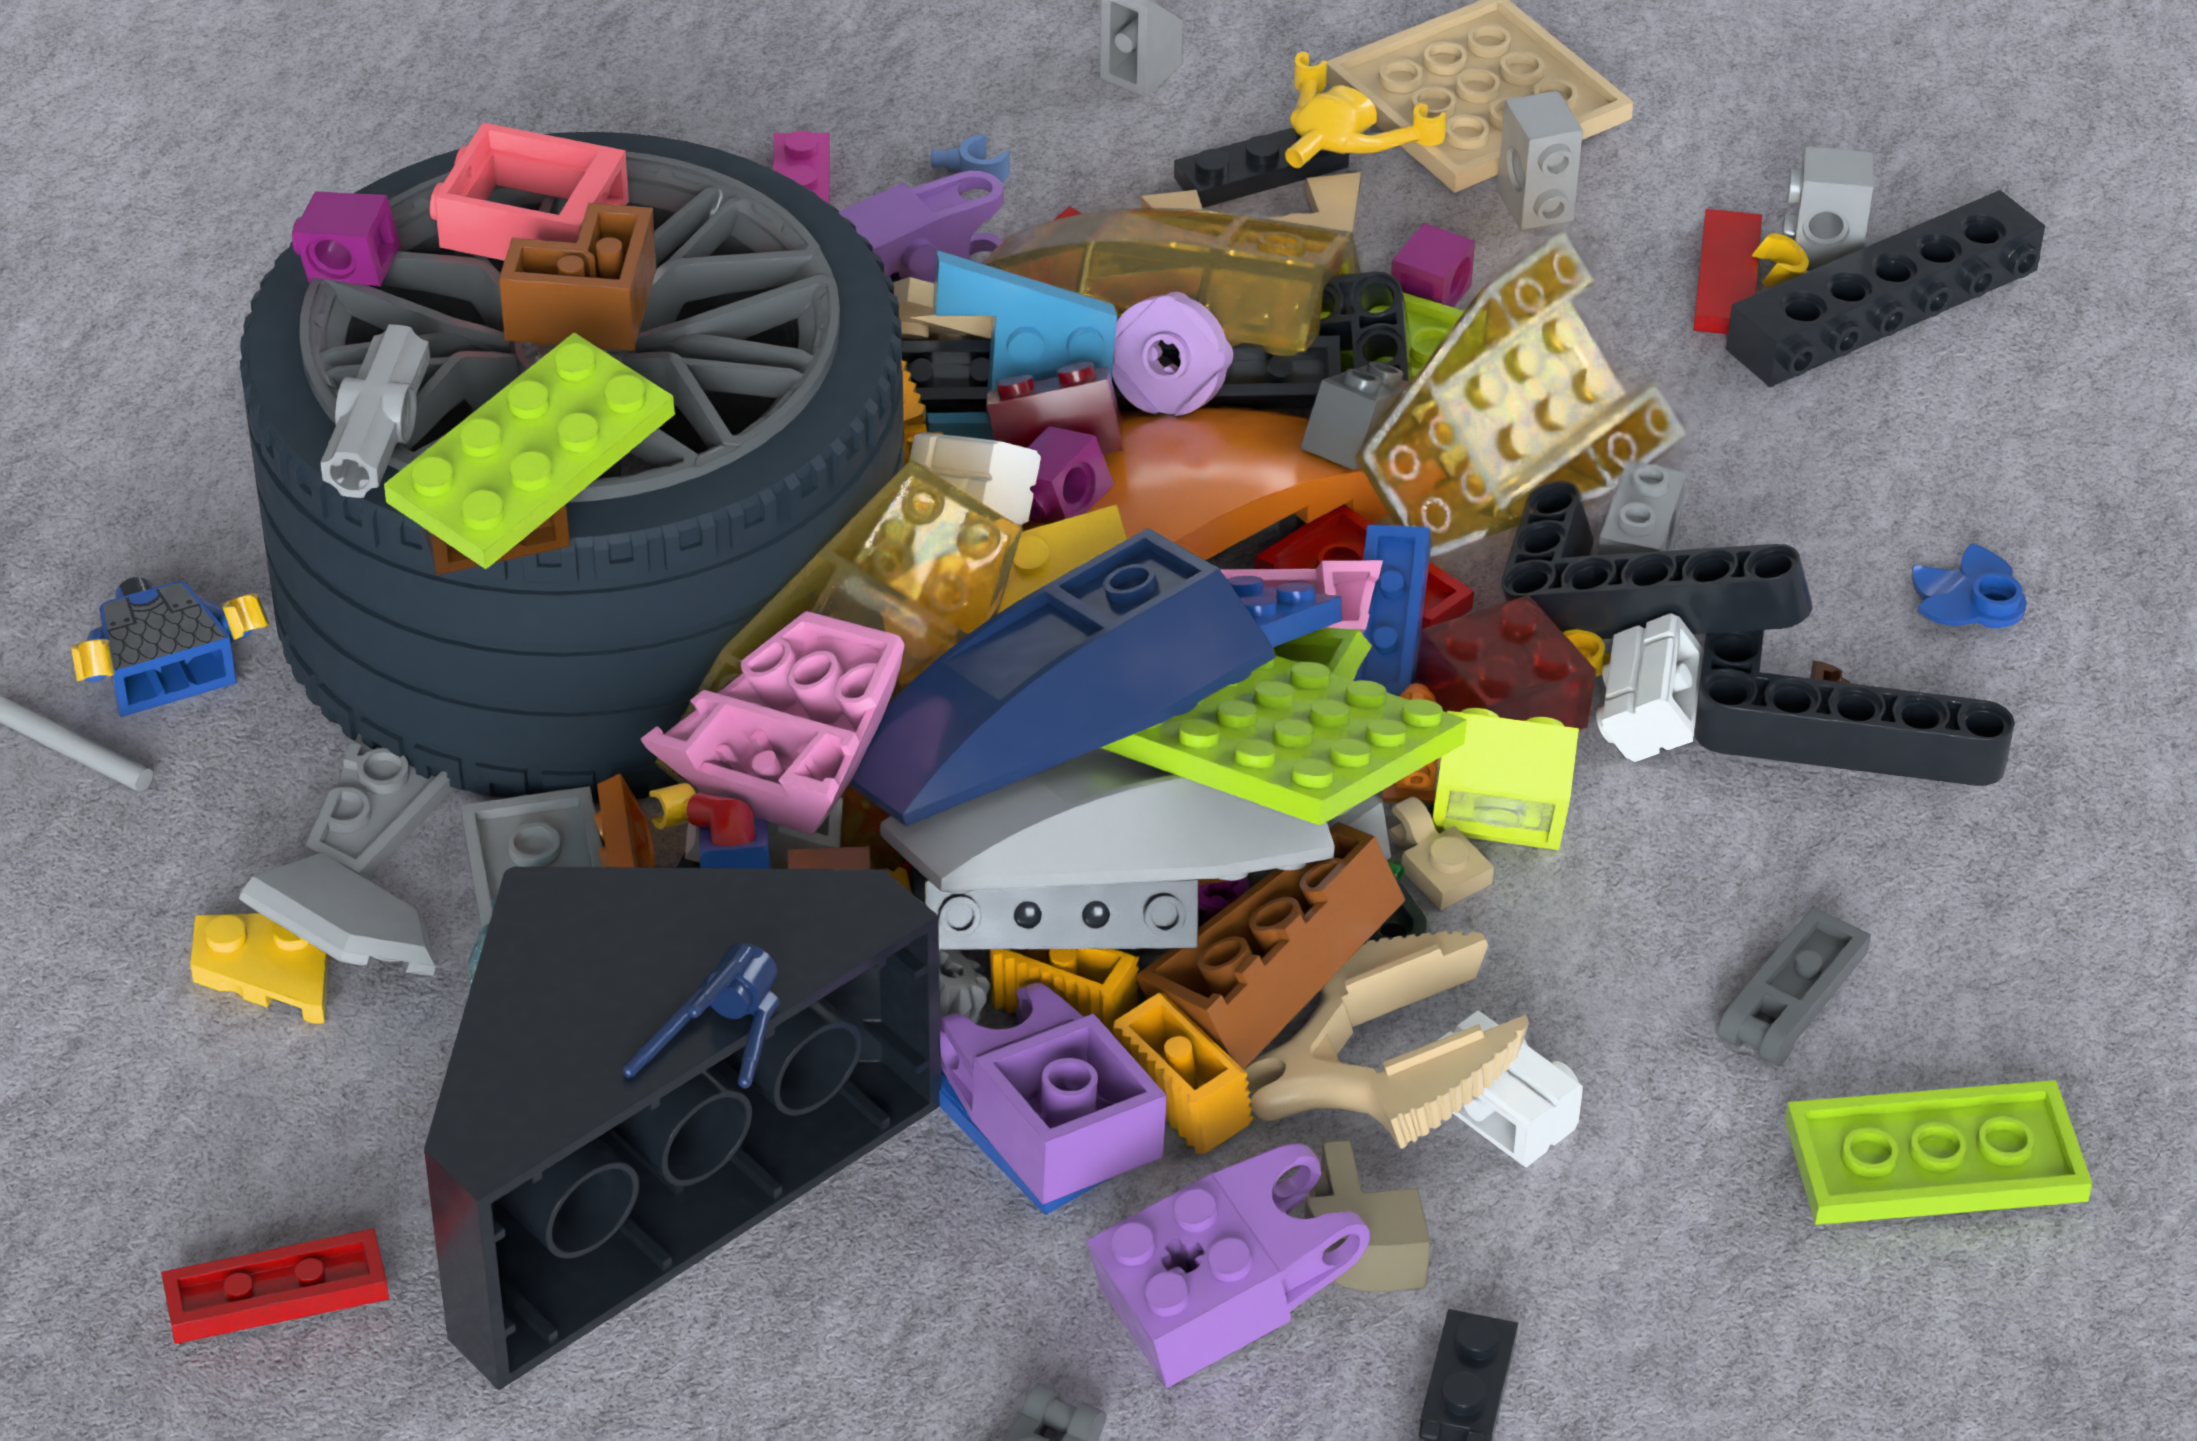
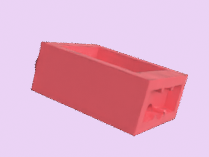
M482 123L468 146L463 145L459 149L455 165L444 183H437L433 190L430 201V216L433 220H437L439 247L505 261L512 238L577 243L588 203L626 206L629 202L626 151ZM496 185L568 199L559 215L486 200Z

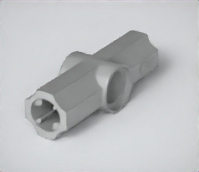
M389 324L386 331L375 335L357 377H345L340 384L335 411L336 427L322 457L321 471L323 481L333 485L341 496L364 498L366 492L370 489L379 487L396 443L406 444L412 437L417 413V391L430 362L429 342L417 336L409 326Z

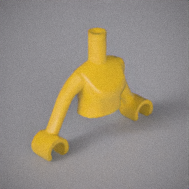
M1301 51L1295 56L1294 87L1299 91L1296 108L1290 114V124L1301 138L1285 151V158L1292 167L1301 168L1321 150L1340 154H1372L1414 141L1423 146H1436L1444 141L1447 113L1441 112L1438 117L1428 118V105L1424 103L1416 105L1413 109L1412 125L1375 135L1362 134L1377 122V112L1372 101L1361 92L1344 85H1336L1326 93H1320L1325 89L1327 83V61L1322 60L1316 66H1309V53Z

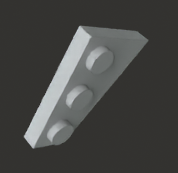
M358 734L355 743L350 742L343 758V770L334 789L329 790L305 844V856L309 857L322 852L367 879L455 789L450 787V779L447 778V772L441 771L436 777L431 776L429 779H426L416 774L415 768L408 765L404 755L400 758L389 752L387 748L376 747L372 750L362 742V735Z

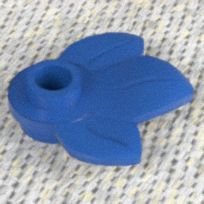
M1974 543L1970 544L1965 550L1960 570L1932 568L1921 565H1914L1912 568L1913 585L1916 592L1924 599L1918 606V612L1940 624L1963 626L1979 623L1988 628L2012 626L2024 617L2027 602L2022 592L2021 584L2012 577V567L1995 553Z

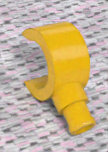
M1769 234L1752 254L1753 257L1769 259L1776 263L1762 281L1769 288L1809 272L1806 270L1809 266V260L1803 248L1793 239L1782 234Z

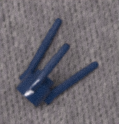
M739 942L731 945L712 973L706 975L694 994L623 1066L622 1074L627 1078L634 1077L692 1018L699 1017L711 1005L717 1013L726 1018L739 1019L748 1014L753 1016L738 1076L739 1086L742 1088L749 1087L752 1084L755 1069L759 1062L769 1020L780 1004L779 998L770 991L778 975L776 963L770 955L760 947L750 943Z

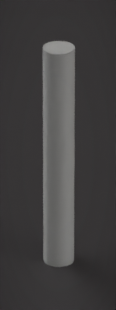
M0 696L1 724L138 792L145 791L151 784L153 771L150 768L4 696Z

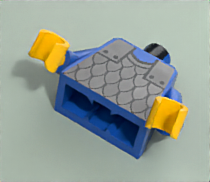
M129 578L118 586L115 595L116 599L106 601L99 607L102 626L90 631L86 641L76 643L70 647L76 681L84 680L89 683H99L107 678V676H111L120 717L235 684L237 682L231 644L245 638L255 628L269 626L258 593H249L220 605L207 598H199L185 582L175 581L152 588L150 582L145 578Z

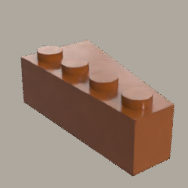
M1341 822L1335 823L1329 828L1335 845L1334 858L1308 862L1305 867L1298 870H1281L1276 868L1197 929V948H1172L1137 974L1135 977L1147 1000L1157 993H1165L1244 1070L1405 901V897L1375 836Z

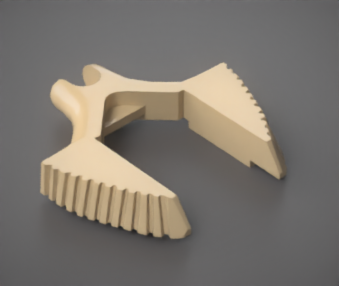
M1440 931L1435 935L1422 933L1420 936H1415V934L1407 935L1406 938L1396 936L1391 940L1381 938L1377 942L1370 940L1363 944L1320 990V1003L1305 1025L1287 1042L1256 1057L1244 1069L1248 1074L1246 1080L1249 1082L1247 1089L1250 1091V1094H1254L1250 1102L1254 1114L1259 1119L1268 1122L1314 1109H1343L1370 1114L1388 1130L1397 1146L1402 1149L1407 1146L1408 1142H1416L1419 1136H1425L1430 1133V1128L1436 1129L1439 1127L1441 1120L1447 1121L1450 1119L1452 1112L1458 1113L1462 1110L1463 1104L1468 1105L1473 1101V1097H1479L1483 1094L1484 1088H1490L1493 1085V1080H1498L1502 1076V1072L1510 1067V1063L1517 1059L1529 1026L1526 1014L1485 1031H1482L1478 1024L1382 1062L1385 1070L1376 1073L1374 1068L1340 1063L1337 1055L1353 1034L1352 1027L1475 979L1488 948L1484 935L1474 931L1467 935H1463V931H1454L1452 934H1448V931Z

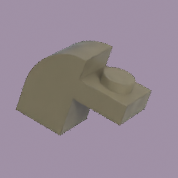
M1351 1140L1323 1142L1321 1176L1317 1184L1311 1189L1310 1197L1306 1198L1305 1219L1315 1218L1326 1213L1351 1211L1359 1214L1370 1230V1242L1364 1254L1356 1264L1335 1279L1334 1282L1351 1289L1367 1292L1426 1288L1430 1238L1418 1188L1362 1193ZM1349 1235L1336 1241L1325 1249L1323 1253L1338 1248L1346 1241Z

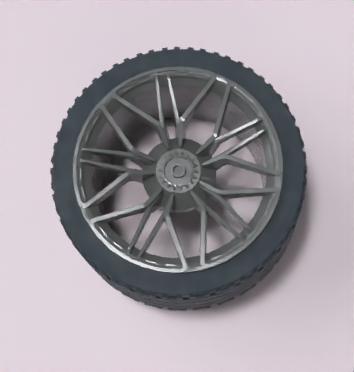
M561 132L544 134L625 150L629 202L626 206L653 208L656 273L635 350L614 349L603 351L673 395L675 415L630 451V453L657 468L623 476L621 475V461L619 460L566 504L570 547L496 562L487 569L478 566L436 575L422 526L386 503L384 483L557 346L554 344L537 345L529 342L504 340L499 277L504 265L503 260L439 247L437 220H433L430 216L431 196L437 183H444L453 169L459 149L440 154L404 167L355 192L356 194L387 195L401 243L381 286H367L312 277L311 282H308L301 256L295 253L291 242L290 247L283 251L275 260V267L263 277L260 282L261 289L254 294L251 300L252 312L245 317L243 324L244 335L241 337L240 342L242 356L240 371L278 637L282 641L286 662L291 665L292 674L297 683L305 685L306 696L314 705L321 707V714L330 722L339 724L342 727V732L347 737L355 741L358 734L362 735V742L372 750L376 747L387 748L389 752L400 758L404 755L408 765L415 768L416 774L426 779H429L431 776L436 777L441 771L447 772V778L450 779V787L499 798H511L590 786L593 803H599L597 784L620 773L636 799L650 797L649 793L652 790L681 783H688L693 788L695 786L650 752L640 739L656 726L665 734L696 709L690 700L701 691L707 690L718 693L743 673L741 661L805 611L885 632L871 576L906 565L905 494L903 493L905 475L903 371L901 362L902 335L899 303L897 296L894 295V285L891 278L884 274V263L877 254L873 253V246L867 238L856 232V226L849 219L840 215L838 209L822 200L810 189L766 166L716 148L658 136L614 132ZM496 185L486 201L559 215L568 199ZM389 324L409 326L417 336L429 342L430 362L417 391V413L412 437L406 444L396 443L379 487L370 489L366 492L364 498L341 496L333 485L323 481L321 471L322 457L336 427L335 411L340 384L345 377H357L375 335L386 331Z

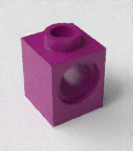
M315 191L302 217L296 219L292 230L293 249L297 255L301 256L308 282H311L312 277L367 286H381L401 246L387 195Z
M1423 223L1392 259L1391 275L1400 282L1403 293L1454 308L1472 285L1475 241Z
M1048 426L1028 447V449L1037 451L1041 456L1036 485L1030 486V491L1034 495L1028 521L1047 525L1085 514L1114 485L1101 448L1094 435Z

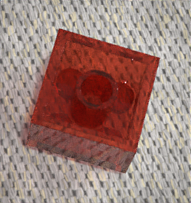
M1529 595L1421 629L1415 683L1425 685L1433 693L1436 703L1442 707V711L1461 712L1468 708H1482L1496 713L1499 718L1526 721L1533 717H1548L1560 721L1564 727L1579 728V730L1587 728L1596 669Z

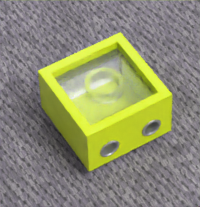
M1468 708L1461 712L1447 711V713L1467 719L1464 744L1439 758L1432 815L1436 831L1440 834L1455 826L1466 838L1559 850L1571 797L1579 728L1564 727L1560 721L1548 717H1533L1526 721L1499 718L1496 713L1482 708Z

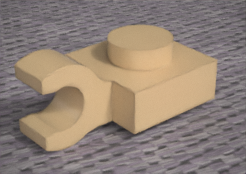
M1414 796L1392 806L1391 812L1402 823L1390 828L1389 836L1404 851L1401 865L1404 867V874L1440 911L1492 885L1495 867L1455 826L1439 834L1434 827L1429 811Z

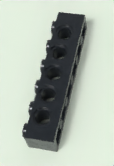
M1998 190L1732 304L1726 350L1768 387H1772L2037 271L2045 225L2004 192Z

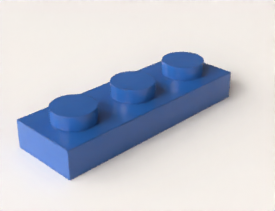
M1367 525L1363 561L1383 560L1379 579L1374 586L1368 611L1370 615L1367 627L1363 632L1364 637L1372 647L1358 668L1353 681L1365 680L1379 683L1386 688L1388 693L1399 696L1407 686L1415 684L1432 543L1429 527Z

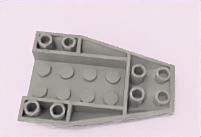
M1102 748L1068 760L911 825L905 826L892 816L881 822L880 836L941 892L955 894L984 889L1215 878L1233 881L1243 879L1248 873L1274 868L1298 870L1305 867L1308 862L1334 858L1335 848L1327 822L1319 826Z

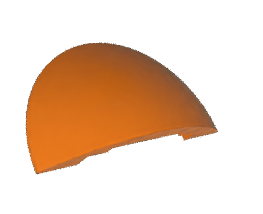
M1203 405L1188 414L1177 416L1162 412L1152 414L1139 409L1120 412L1123 426V450L1103 454L1114 485L1088 512L1117 504L1127 539L1150 528L1203 560H1207L1293 513L1308 524L1345 504L1370 522L1375 523L1442 487V479L1400 452L1381 461L1352 470L1301 449L1300 447L1310 419L1308 417L1275 410L1228 405ZM1032 521L1023 523V525L1009 524L1002 534L1010 536L1046 524L1034 523ZM934 529L927 530L921 536L912 556Z

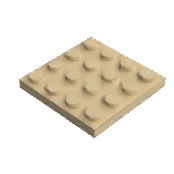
M1480 0L1327 61V83L1331 87L1344 85L1367 96L1374 104L1377 112V122L1375 125L1383 132L1412 125L1413 109L1420 103L1428 105V118L1438 117L1441 112L1447 113L1446 135L1441 144L1423 146L1414 141L1401 145V147L1454 193L1499 175L1504 106L1507 99L1558 90L1583 129L1582 140L1632 120L1633 101L1510 0Z

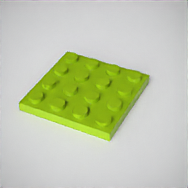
M1275 655L1276 658L1253 670L1247 679L1220 689L1198 702L1197 706L1190 712L1174 716L1165 722L1100 748L1320 826L1463 745L1465 742L1467 719L1442 711V707L1436 702L1423 699L1408 700L1387 693L1386 688L1379 683L1365 680L1351 681L1330 674V669L1325 665L1314 662L1298 663Z

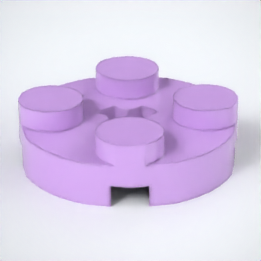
M1170 292L1166 295L1149 297L1133 305L1118 319L1116 323L1112 377L1124 397L1137 408L1152 414L1162 412L1168 415L1175 414L1174 416L1185 415L1209 402L1222 387L1227 369L1233 361L1232 346L1226 340L1225 333L1218 320L1199 302L1190 299L1184 293ZM1160 340H1163L1168 345L1173 343L1180 352L1178 357L1181 361L1179 368L1174 364L1163 367L1158 359L1163 353L1158 345Z

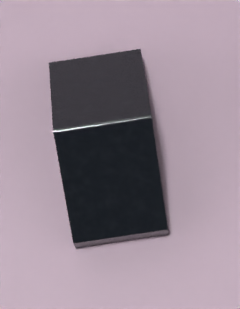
M511 867L507 869L503 874L424 1147L447 1339L498 1390H501L940 1107L939 916L882 869ZM739 942L750 943L760 947L770 955L776 963L778 970L777 980L770 991L779 998L780 1004L769 1020L759 1062L755 1069L752 1084L749 1087H740L738 1076L753 1016L748 1014L739 1019L726 1018L717 1013L711 1005L699 1017L692 1018L634 1077L627 1078L622 1074L623 1066L694 994L706 975L712 973L731 945Z

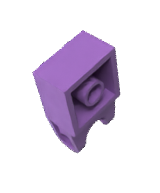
M972 170L964 171L913 188H909L903 182L839 211L840 215L849 219L856 226V232L867 238L873 246V253L881 258L884 263V274L891 278L892 283L912 277L934 284L936 250L973 261L970 257L972 254L980 251H990L996 254V256L988 261L978 263L1004 271L1009 264L1008 246L997 235L975 233L985 221L996 214L1004 203L1003 184L990 173ZM971 189H984L990 192L988 195L974 200L961 197L964 192Z
M1034 982L1020 987L1016 991L1019 999L1018 1007L1015 1010L1019 1023L1016 1027L989 1029L979 1026L968 1017L956 1013L940 1017V1066L973 1123L1042 1204L1163 1158L1167 1095L1094 1013L1083 1017L1049 987L1042 983Z
M1303 1144L1280 1146L1212 1174L1210 1173L1086 1240L1101 1291L1166 1388L1292 1320L1290 1311L1348 1271L1366 1251L1370 1242V1230L1359 1214L1351 1211L1326 1213L1309 1219L1294 1218L1288 1215L1293 1208L1302 1202L1321 1176L1319 1160L1310 1147ZM1295 1166H1301L1293 1176L1276 1183L1287 1170ZM1349 1235L1346 1241L1338 1248L1323 1253L1325 1249L1336 1241Z

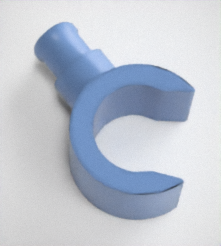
M986 134L974 135L965 139L959 148H948V150L932 149L931 167H947L948 170L959 172L970 170L983 171L994 175L1003 183L1010 174V150L999 154L995 158L983 160L986 158Z

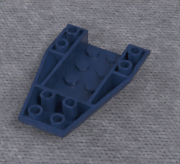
M1147 528L1012 604L986 621L935 660L886 707L883 718L866 753L848 785L899 822L908 826L1165 722L1174 716L1186 714L1193 710L1201 700L1227 685L1236 684L1247 679L1253 670L1276 658L1274 650L1219 568Z

